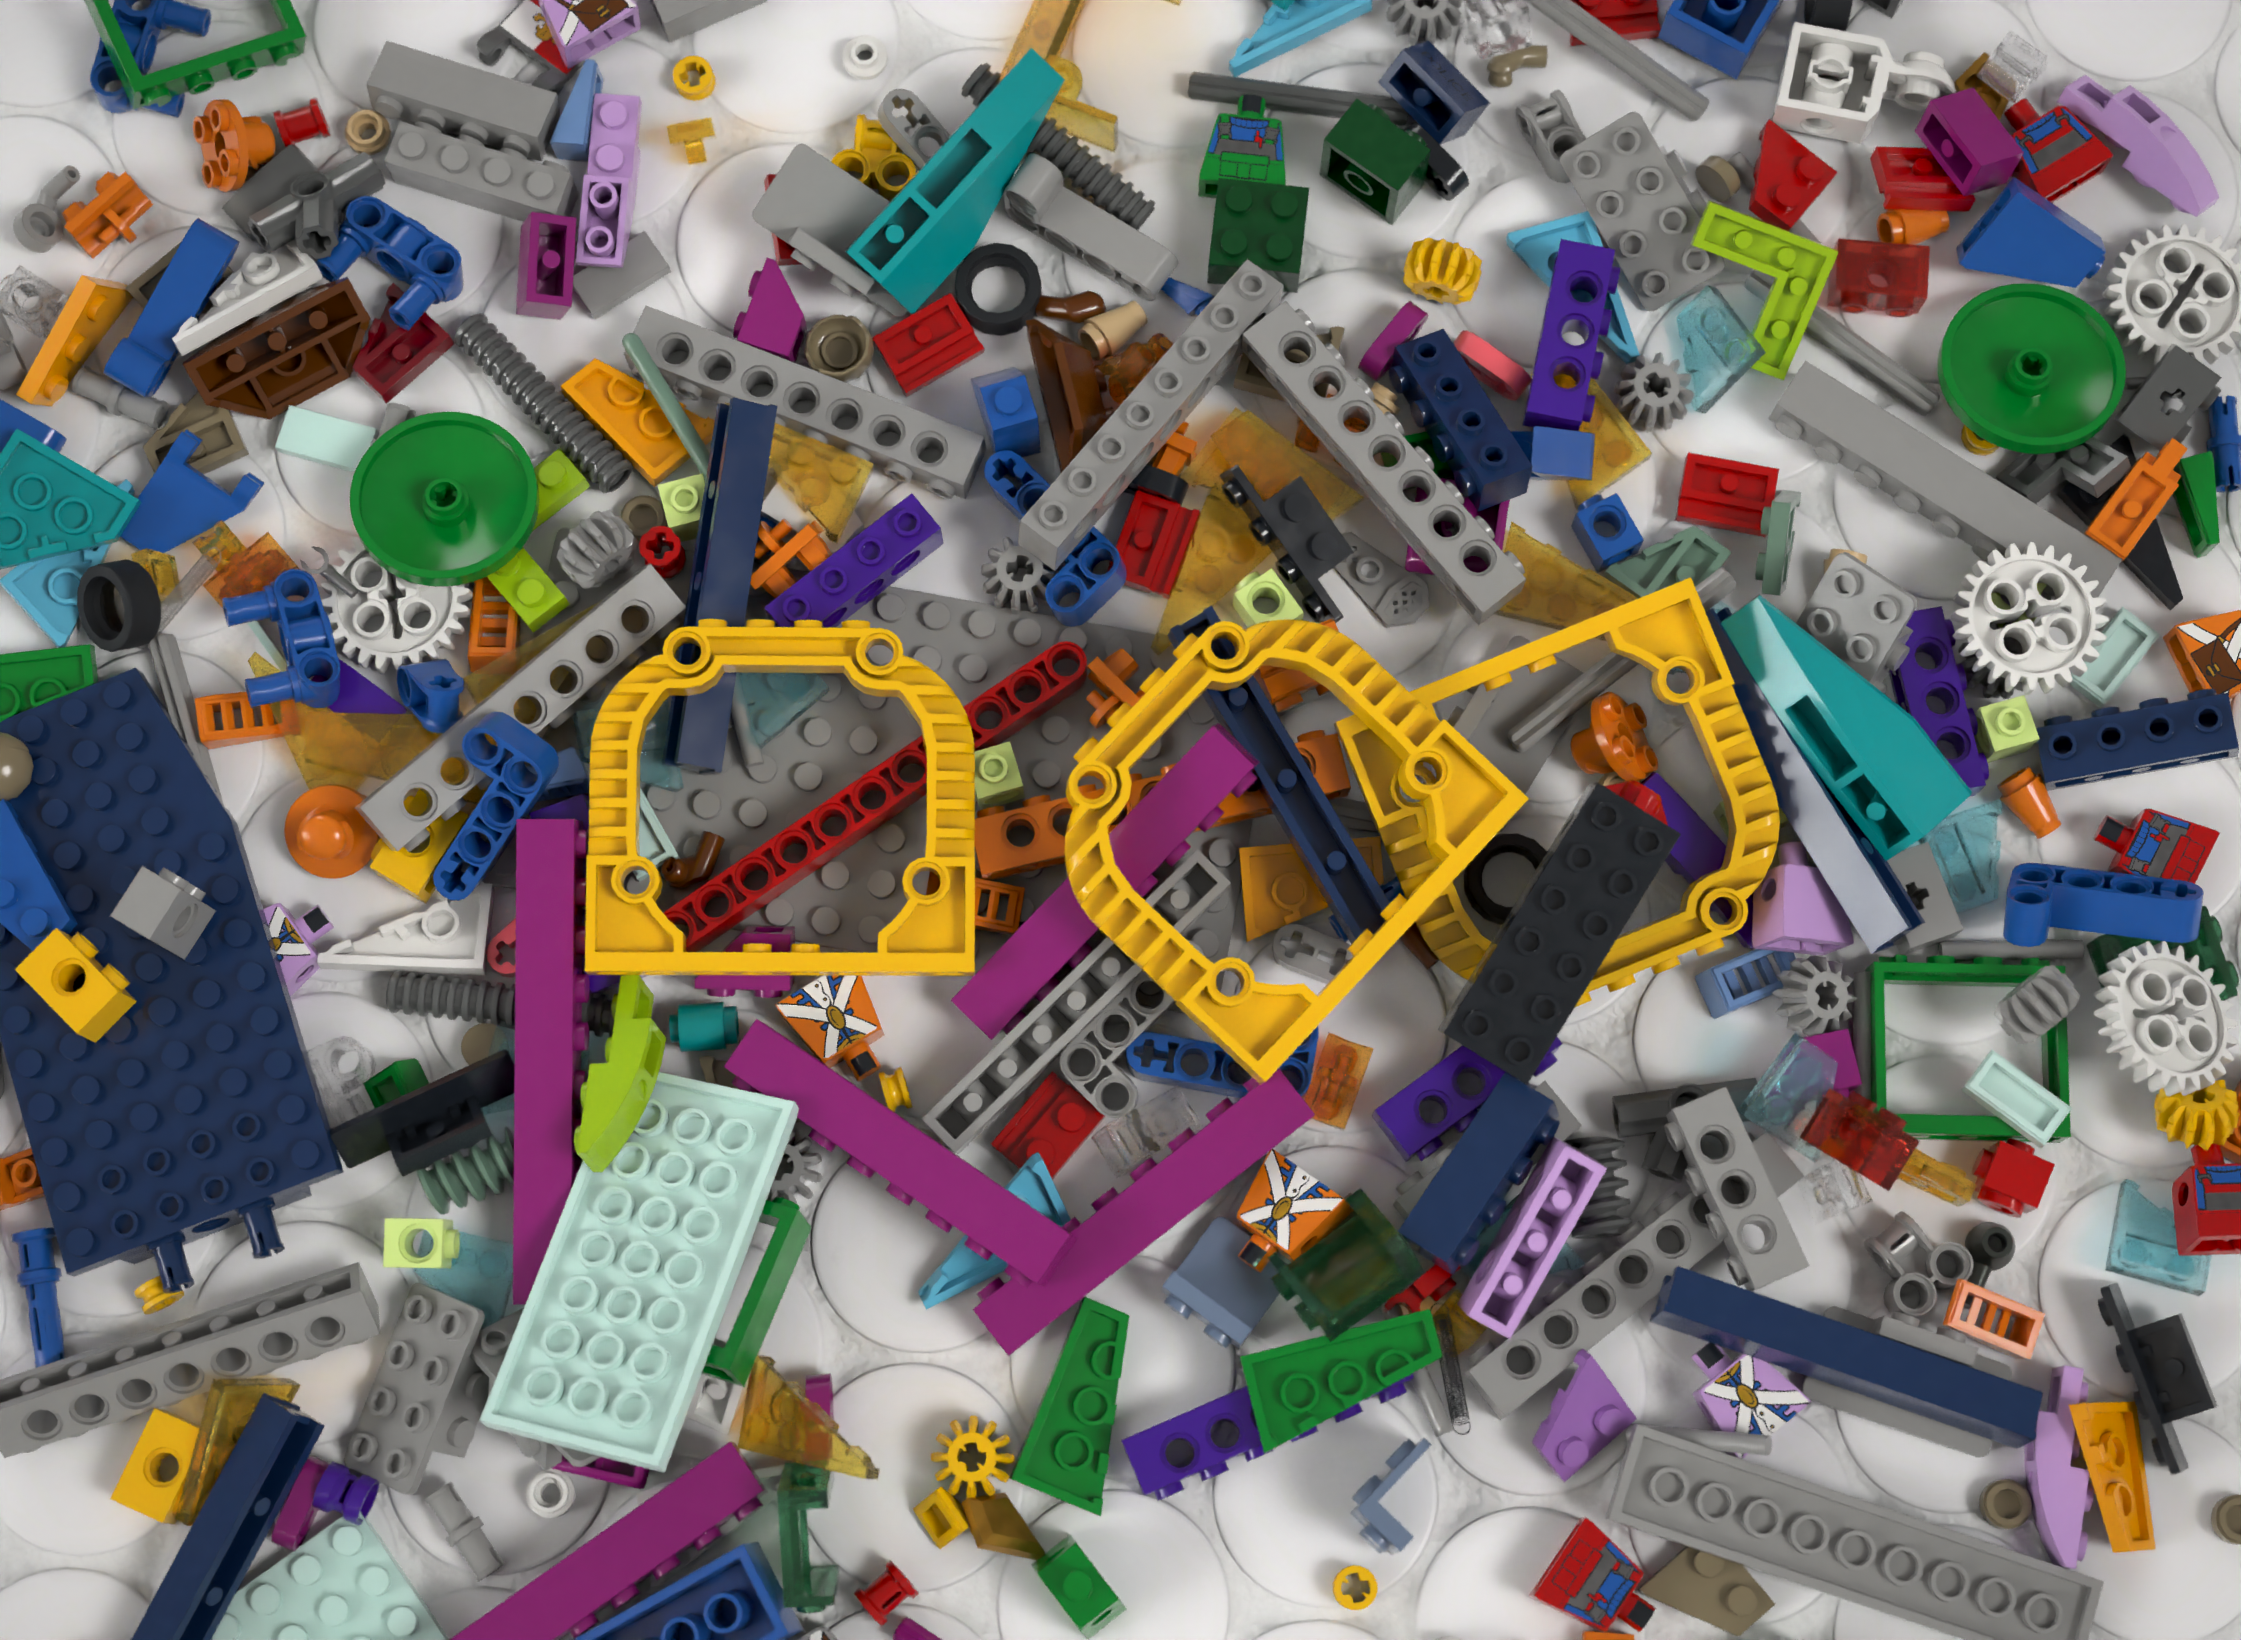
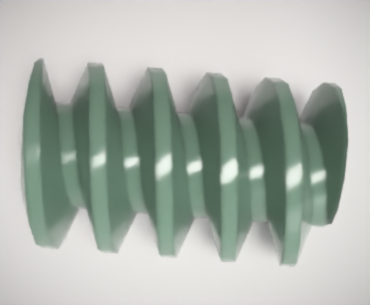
M505 1127V1142L499 1143L492 1134V1136L486 1138V1149L481 1150L476 1144L468 1148V1156L463 1157L458 1151L450 1155L449 1163L445 1164L440 1159L434 1162L432 1169L428 1171L426 1168L416 1170L423 1191L433 1207L441 1215L448 1214L450 1211V1198L459 1208L467 1207L468 1191L477 1201H483L486 1198V1184L495 1194H502L504 1192V1178L514 1187V1137L508 1127Z

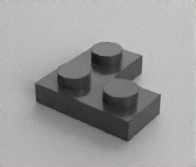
M2092 437L2074 448L2050 454L2024 453L1998 474L1996 478L2004 485L2037 504L2065 479L2098 498L2131 471V465L2126 455Z

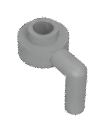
M66 166L41 189L37 204L28 205L15 217L13 222L15 236L27 249L38 253L47 252L61 240L64 232L63 224L54 210L58 199L80 180V173L75 167Z

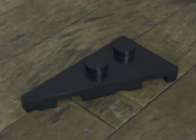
M2122 434L2110 447L2126 455L2132 468L2136 458L2129 438ZM2125 476L2098 498L2071 482L2065 485L2057 496L2089 527ZM2155 517L2122 562L2171 611L2183 599V595Z

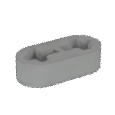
M1294 923L1280 928L1275 934L1272 944L1273 957L1278 964L1325 984H1328L1335 975L1329 972V963L1317 959L1318 954L1334 958L1337 952L1346 955L1344 963H1347L1353 957L1347 950L1350 946L1348 943ZM1293 935L1301 937V946L1314 953L1312 956H1309L1302 952H1297L1294 958H1289L1285 955L1286 947L1281 945L1280 942L1282 940L1290 941Z

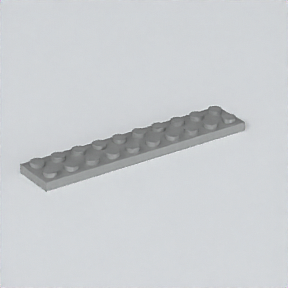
M1639 1424L1633 1425L1605 1518L1963 1640H2088L2104 1581Z

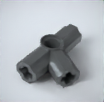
M362 152L327 173L310 172L299 176L290 185V194L249 216L250 220L247 222L261 248L269 254L296 239L300 253L309 254L315 260L329 257L333 248L339 244L338 225L343 220V211L356 198L371 196L384 189L383 185L386 182L373 158L366 152Z
M1756 1078L1703 1085L1684 1084L1673 1089L1613 1096L1612 1114L1618 1138L1654 1134L1641 1167L1651 1174L1681 1183L1688 1163L1682 1150L1676 1152L1672 1148L1664 1129V1125L1669 1123L1666 1115L1676 1108L1677 1098L1689 1097L1695 1100L1726 1086L1742 1122L1761 1120L1763 1118V1104Z

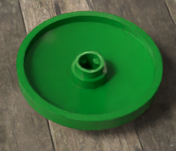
M2030 283L1999 286L1985 291L1967 302L1950 322L1942 339L1937 361L1939 383L1943 395L1960 421L1979 437L1994 445L2027 454H2050L2065 451L2086 442L2096 435L2113 415L2122 397L2126 379V364L2122 347L2115 332L2102 315L2085 301L2066 291L2046 285Z
M436 412L408 419L385 432L368 448L355 470L350 488L352 520L359 539L369 555L381 567L401 579L434 587H448L471 583L505 566L527 542L533 531L539 510V487L534 467L522 445L498 424L480 416L461 412Z

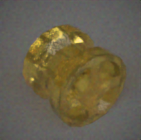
M222 519L214 525V531L210 535L198 537L192 542L202 555H206L204 557L208 559L211 557L218 563L215 570L222 578L230 572V566L234 562L245 560L252 555Z

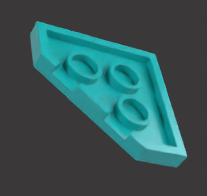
M16 428L0 453V569L115 543L124 532L141 502L131 494Z

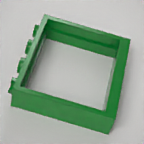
M84 0L133 110L155 103L161 107L170 102L173 96L188 91L193 95L206 92L216 82L231 77L233 80L246 79L255 74L258 68L273 63L275 66L287 65L288 59L304 53L306 34L291 1L270 0L283 30L142 76L108 0Z
M1896 954L1893 957H1879V962H1873L1867 967L1865 972H1870L1871 1115L1868 1116V1139L2007 1142V1139L2011 1138L2022 1142H2031L1997 1116L1887 1114L1884 984L2017 987L2018 984L2036 973L2040 968L2050 966V960L2026 958L2021 960V965H2003V958L1977 957L1973 959L1974 964L1955 963V957L1938 955L1926 957V963L1907 962L1906 955ZM2056 966L2062 974H2066L2065 966ZM2066 1016L2056 1026L2049 1029L2044 1035H2041L2043 1087L2070 1106ZM2070 1112L2047 1143H2060L2071 1137Z
M774 1197L772 1201L766 1200L758 1222L776 1228L725 1347L712 1344L701 1374L742 1387L745 1386L812 1228L799 1211L800 1207L796 1203L782 1197Z

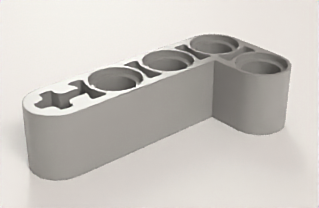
M1029 154L1004 190L1006 213L1017 224L1145 300L1153 301L1179 263L1176 256L1160 243L1064 187L1063 175L1060 170L1040 155Z
M1187 940L1201 954H1203L1206 957L1204 951L1199 945H1197L1193 941ZM1144 971L1065 1047L1060 1057V1068L1064 1076L1100 1113L1110 1118L1124 1117L1131 1113L1136 1107L1139 1098L1134 1082L1114 1062L1126 1051L1132 1042L1143 1032H1146L1176 1002L1163 990V1001L1158 1007L1146 1009L1141 1006L1137 997L1138 990L1144 983L1153 981ZM1113 1015H1121L1126 1018L1130 1027L1126 1039L1118 1043L1111 1042L1104 1034V1024ZM1081 1048L1091 1051L1096 1061L1095 1068L1087 1076L1077 1075L1070 1066L1072 1054ZM1114 1082L1121 1083L1129 1092V1101L1121 1110L1110 1109L1103 1099L1104 1090L1109 1084Z

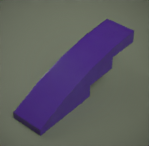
M1652 772L1641 784L1661 796L1668 826L1681 833L1665 862L1675 874L1682 875L1690 885L1701 876L1721 868L1726 845L1657 772ZM1752 893L1746 899L1748 907L1747 920L1741 929L1733 933L1743 947L1753 949ZM1719 897L1710 905L1709 910L1717 912L1724 922L1730 919L1732 907L1728 900Z

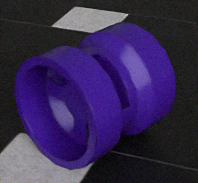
M332 1462L324 1471L313 1497V1507L324 1512L335 1510L342 1513L344 1520L355 1525H361L363 1519L359 1518L360 1511L364 1518L368 1516L375 1502L380 1482L365 1474L359 1477L350 1474L347 1466Z

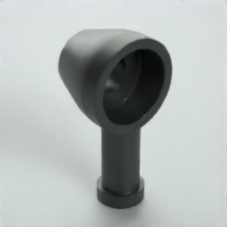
M1985 1222L1977 1225L1968 1233L1965 1240V1248L1970 1252L1974 1266L1972 1274L1966 1281L1984 1288L1991 1271L1999 1270L2011 1261L2015 1253V1240L2005 1226L1999 1223ZM1990 1236H1996L2001 1240L2002 1249L2000 1252H1995L1989 1247L1988 1239ZM1967 1295L1964 1308L1970 1309L1973 1300L1972 1296Z

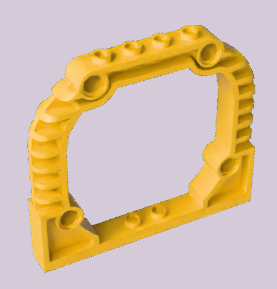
M1691 577L1410 691L1437 718L1432 704L1480 684L1484 685L1486 692L1513 681L1510 672L1525 666L1528 667L1530 674L1557 663L1554 654L1604 634L1611 652L1625 656L1653 672L1651 679L1652 690L1660 701L1673 706L1683 705L1724 802L1729 835L1722 866L1718 870L1701 876L1688 886L1682 895L1679 911L1619 935L1575 1007L1592 1000L1589 994L1590 991L1607 985L1609 992H1613L1635 983L1636 980L1633 974L1651 967L1653 974H1657L1679 965L1678 956L1695 949L1697 955L1701 956L1725 946L1722 938L1735 933L1746 922L1748 916L1746 899L1763 881L1776 852L1780 827L1777 796L1732 685L1735 683ZM1672 668L1682 669L1689 677V687L1683 694L1674 693L1667 686V674ZM1354 714L1336 721L1334 727L1407 899L1442 860L1428 848V822L1424 802L1422 800L1415 803L1408 802L1400 793L1398 772L1403 761ZM1424 762L1416 763L1414 767L1415 776L1421 778L1425 785L1434 784L1436 777L1432 771L1423 766ZM1452 881L1415 922L1423 939L1436 957L1457 975L1469 980L1491 941L1480 934L1464 910ZM1723 897L1731 904L1732 914L1727 922L1719 925L1710 917L1709 909L1715 899Z
M702 619L698 621V626L681 627L671 632L664 641L663 654L655 655L643 661L614 686L599 710L593 727L590 746L589 846L586 868L585 972L588 975L974 976L975 751L968 716L954 691L928 666L914 658L903 655L902 642L896 634L887 629L870 628L869 621L847 620L842 622V628H823V622L818 620L794 621V627H775V622L772 620L753 619L746 621V627H727V621ZM688 643L695 644L701 649V656L698 661L690 665H684L676 661L675 654L680 646ZM876 645L886 646L892 651L893 658L885 666H874L866 658L870 648ZM725 672L845 673L852 686L864 694L877 697H899L904 702L921 727L927 757L925 857L917 858L911 862L904 871L902 887L908 901L899 914L878 933V953L820 952L819 944H792L791 952H772L771 944L760 943L743 944V952H686V936L670 922L655 903L662 890L661 875L653 862L640 856L639 848L640 756L647 725L669 696H690L704 693L714 687ZM634 870L645 871L650 877L648 888L640 894H631L624 888L626 876ZM929 871L937 875L940 880L939 889L931 895L918 893L912 884L914 877L918 873Z
M1284 619L1265 621L1245 629L1234 622L1222 621L1210 626L1199 638L1193 633L1189 634L1172 653L1178 660L1165 673L1158 667L1139 687L1145 695L1133 707L1127 702L1123 703L1106 722L1112 729L1099 742L1092 736L1073 756L1079 764L1070 774L1065 790L1067 801L1073 808L1065 836V864L1071 888L1079 905L1100 931L1177 1002L1176 1005L1259 1084L1266 1082L1529 799L1445 719L1442 721L1437 719L1361 646L1335 629L1305 620ZM1219 638L1229 640L1235 647V657L1228 660L1219 659L1212 652L1211 642ZM1267 665L1301 671L1325 686L1401 758L1403 763L1398 772L1399 785L1406 795L1424 802L1428 822V848L1442 860L1407 899L1399 893L1380 913L1386 921L1374 934L1366 929L1349 946L1347 950L1353 957L1317 995L1304 983L1278 985L1255 982L1252 969L1239 958L1228 957L1220 959L1215 964L1211 962L1134 891L1115 864L1108 835V827L1116 820L1129 800L1132 785L1129 770L1207 688L1219 691L1237 688L1249 680L1261 666ZM1426 762L1432 765L1437 775L1434 784L1425 785L1417 780L1414 774L1416 763ZM1086 776H1094L1102 782L1104 794L1097 799H1087L1079 792L1078 781ZM1231 971L1238 976L1241 987L1236 996H1225L1217 989L1216 977L1219 972Z

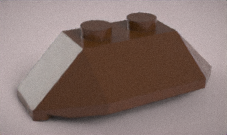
M348 277L307 289L303 293L294 295L271 307L263 315L253 317L213 339L182 364L206 405L270 420L287 411L289 405L297 406L351 377L352 367L360 352L371 318Z
M1037 319L1026 320L1028 342L1060 473H1062L1114 411L1112 407L1104 408L1101 393L1108 391L1102 364L1094 366L1088 349Z

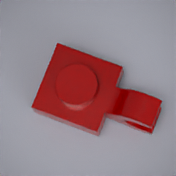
M1435 1264L1405 1291L1389 1298L1382 1309L1387 1313L1394 1306L1403 1305L1408 1309L1409 1314L1421 1311V1302L1428 1296L1436 1303L1454 1288L1457 1283L1453 1280L1452 1274ZM1460 1265L1458 1266L1454 1274L1461 1268Z

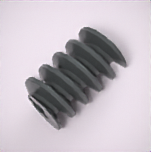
M1586 1137L1563 1141L1578 1147L1576 1149L1594 1158L1607 1168L1578 1219V1222L1584 1223V1225L1572 1230L1571 1237L1583 1239L1621 1235L1619 1234V1229L1631 1224L1632 1218L1618 1215L1617 1209L1629 1205L1630 1199L1617 1196L1615 1190L1629 1185L1627 1179L1614 1176V1171L1627 1166V1161L1612 1157V1152L1625 1147V1141L1610 1137Z

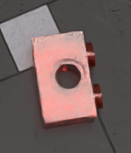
M1838 238L1833 249H1836L1839 253L1829 274L1827 306L1840 307L1841 311L1852 314L1863 313L1867 310L1885 311L1888 316L1898 318L1919 313L1928 294L1930 246ZM1877 274L1882 276L1888 286L1878 287L1869 280L1868 275Z
M1829 1088L1801 1133L1800 1138L1889 1191L1920 1141L1904 1132L1903 1129L1907 1122L1889 1110L1881 1107L1879 1112L1875 1114L1873 1112L1877 1105L1852 1090L1849 1096L1845 1097Z

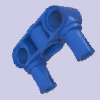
M115 0L112 11L142 76L147 74L152 65L161 29L165 30L168 26L205 37L211 23V12L209 9L175 0H148L151 4L143 10L131 9L136 2L141 0ZM100 37L98 52L90 74V81L100 105L105 110L118 114L131 111L133 107L123 87L114 92L104 90L107 84L116 80L120 81ZM185 93L173 96L170 102L161 107L155 103L141 108L179 118L184 106Z
M362 196L350 202L346 209V220L340 225L338 231L339 244L333 248L331 256L320 258L315 262L323 278L332 282L339 280L359 257H366L382 267L392 277L410 285L407 291L389 309L391 319L405 330H410L432 304L437 305L440 302L454 300L463 290L462 261L459 251L430 232L418 221L403 215L380 199L372 196ZM368 224L374 225V226H371V227H362V226L368 225ZM438 271H448L445 274H436Z
M289 569L282 572L269 585L263 586L262 591L222 598L223 611L228 627L264 619H270L271 622L277 621L281 646L288 666H286V671L245 679L246 693L251 708L293 699L294 703H305L313 708H325L337 700L340 693V663L330 620L326 611H324L313 576L300 569ZM298 595L305 599L293 602L287 600L286 598ZM315 675H322L327 677L328 680L313 682L309 678Z

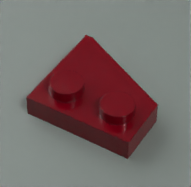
M395 283L388 287L386 292L388 302L380 319L374 318L368 332V342L361 348L352 367L357 376L386 404L454 345L451 336L426 312L410 330L401 328L391 319L389 309L404 294Z

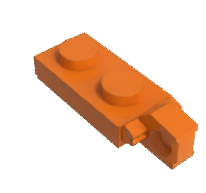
M2172 438L2169 442H2166L2156 457L2146 452L2142 458L2134 463L2131 471L2126 474L2083 534L2121 558L2122 561L2125 560L2179 486L2177 482L2181 475L2173 469L2188 448Z

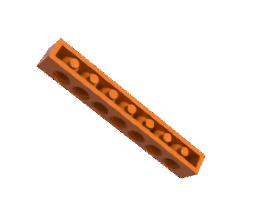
M1316 730L1299 735L1297 737L1298 742L1294 744L1327 799L1333 800L1348 796L1351 785L1338 734L1325 736L1324 730ZM1175 764L1161 768V775L1145 779L1142 778L1141 773L1130 774L1132 782L1130 797L1123 808L1126 816ZM1095 784L1078 786L1079 792L1087 799H1097L1104 794V788L1097 790ZM1260 790L1255 792L1245 791L1238 799L1230 793L1219 805L1225 813L1209 829L1270 815L1273 812ZM1040 795L1024 800L1022 808L1005 811L1004 806H994L978 811L976 813L977 818H975V852L982 879L992 881L1064 864L1065 836L1057 833L1053 824L1058 817L1071 815L1073 808L1067 801V797L1051 801L1050 795ZM1118 824L1108 827V835ZM1016 826H1026L1033 831L1034 838L1030 844L1017 847L1008 841L1007 835ZM1197 827V829L1194 832H1199L1202 830L1199 827Z

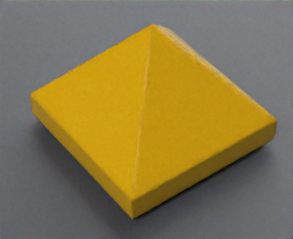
M942 1486L913 1508L915 1514L939 1549L946 1546L969 1528L962 1503Z

